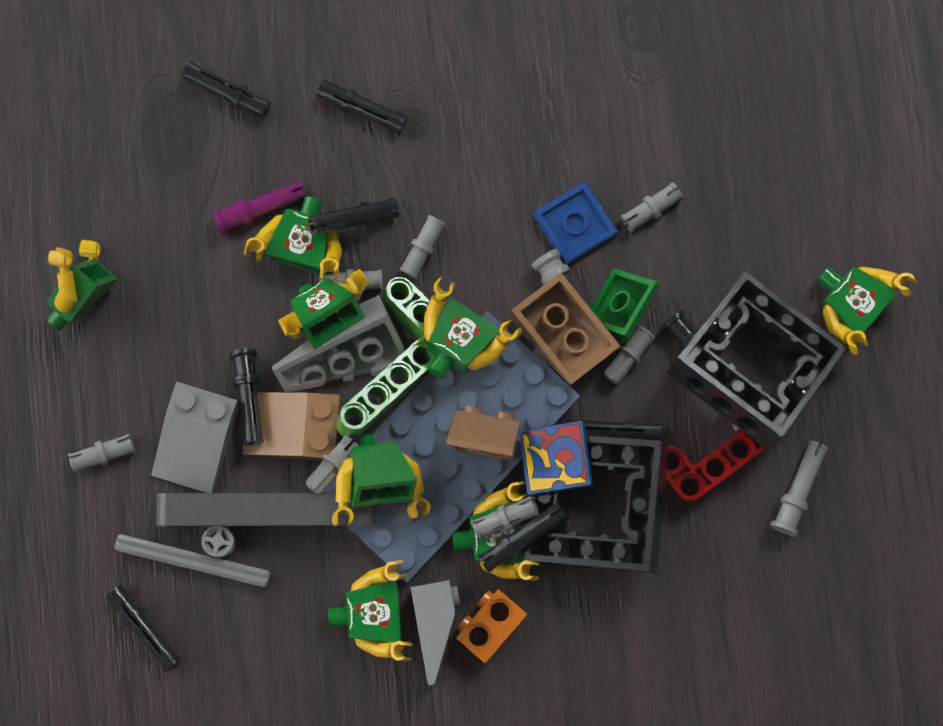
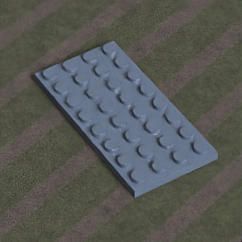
M487 311L482 318L500 329L501 323ZM518 338L509 340V346L494 364L477 371L469 369L465 374H462L451 367L444 379H439L429 373L372 435L376 437L378 444L389 442L397 444L402 453L419 465L424 487L422 498L429 501L431 505L430 512L423 516L421 507L416 505L418 517L410 518L407 513V506L413 502V498L412 501L373 505V525H348L347 527L386 564L390 561L403 560L404 563L398 564L396 571L399 575L407 574V577L403 580L408 583L452 536V533L468 519L475 507L488 497L523 459L520 433L514 461L451 450L446 445L456 410L464 411L465 406L484 409L483 415L492 417L496 416V412L515 415L514 421H520L521 423L520 432L554 426L580 398V395ZM337 475L322 493H336Z

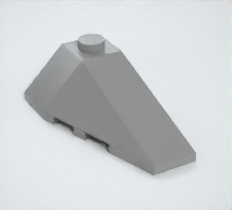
M379 295L359 304L365 318L315 350L309 340H307L272 366V370L285 392L323 386L326 381L343 379V382L354 380L353 376L371 373L372 376H377L406 351Z

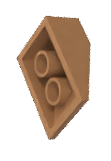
M561 272L513 308L509 315V319L513 320L512 322L517 329H522L521 334L570 386L620 347L618 342Z
M257 392L264 443L255 446L243 445L242 455L323 461L322 457L324 455L328 456L337 446L339 432L337 431L336 422L342 408L340 395Z
M465 406L464 411L456 410L446 445L451 450L514 461L521 425L520 421H514L515 415L496 412V416L492 417L483 415L484 409Z

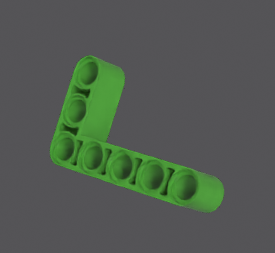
M396 277L390 280L384 291L382 302L387 312L416 342L343 406L336 422L337 431L342 436L347 435L352 439L360 436L430 373L428 367L436 356L427 350L428 341L424 337V322H418L413 317V314L424 316L430 301L406 278ZM400 292L405 299L397 300L391 293ZM420 355L425 358L427 363L418 364L413 359V356ZM399 375L405 383L401 385L395 384L390 376ZM376 395L380 397L382 404H372L368 400V396ZM353 415L358 418L360 424L356 426L350 425L346 422L345 417Z

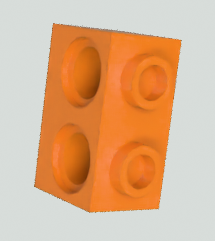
M499 589L494 594L488 590L476 604L481 608L473 618L467 615L456 628L460 633L456 639L484 663L491 658L527 615ZM495 603H503L508 607L509 615L506 620L495 621L491 617L490 609ZM482 627L487 631L488 640L484 645L475 646L470 642L469 633L473 628Z

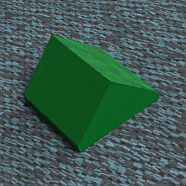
M614 268L590 309L614 339L625 345L660 284L657 281Z

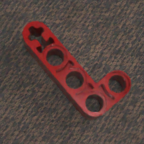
M741 430L692 466L681 450L676 447H669L668 454L676 458L677 467L675 470H667L665 484L679 501L691 503L765 448L757 442L754 443L751 437L745 435ZM739 442L745 446L746 456L744 458H737L733 455L731 451L733 443ZM715 461L720 464L722 472L719 477H712L707 473V462ZM688 479L695 483V495L687 496L681 491L680 485L683 480Z

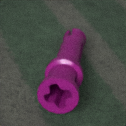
M301 180L296 183L247 202L245 199H239L235 205L222 210L213 209L212 212L223 236L227 234L228 230L243 224L246 226L251 225L254 218L301 201L307 194Z

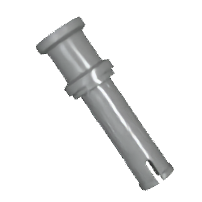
M812 440L808 442V447L789 493L781 497L780 502L782 505L777 518L770 523L771 528L785 535L797 536L798 531L796 527L802 513L807 512L808 503L806 499L825 453L828 451V447L821 444V447H818L819 442Z

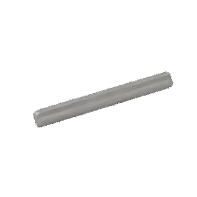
M123 534L118 535L115 543V550L260 587H267L270 579V572L268 570Z

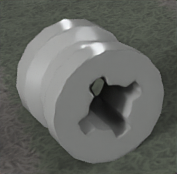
M558 249L547 252L531 264L534 271L539 272L542 276L541 282L543 285L560 272L564 276L570 272L569 266L563 264L560 260L561 254Z
M212 526L204 532L202 546L207 554L216 558H225L234 552L236 537L230 529L224 526Z

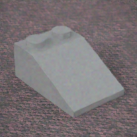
M176 381L166 411L151 476L205 493H213L239 414V402L235 399Z
M449 580L411 587L428 685L436 683L456 614L454 607L461 606L457 586L451 587Z

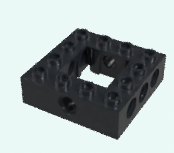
M745 271L667 371V374L770 451L783 437L847 347ZM741 328L745 329L792 365L771 395L764 392L760 384L752 383L735 370V365L732 363L729 365L719 358Z
M586 436L591 472L630 475L625 483V491L628 492L626 516H622V529L628 535V539L601 534V537L583 535L577 532L566 534L568 520H565L525 547L523 560L535 561L539 564L657 574L669 446L662 441ZM571 489L532 496L539 514L553 506L557 501L565 508L564 512H569Z

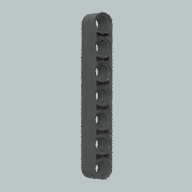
M156 493V525H334L332 523V515L338 509L339 502L335 501L336 493ZM348 502V508L352 510L354 515L350 525H373V505L353 507L352 502ZM338 513V525H347V516L344 513Z

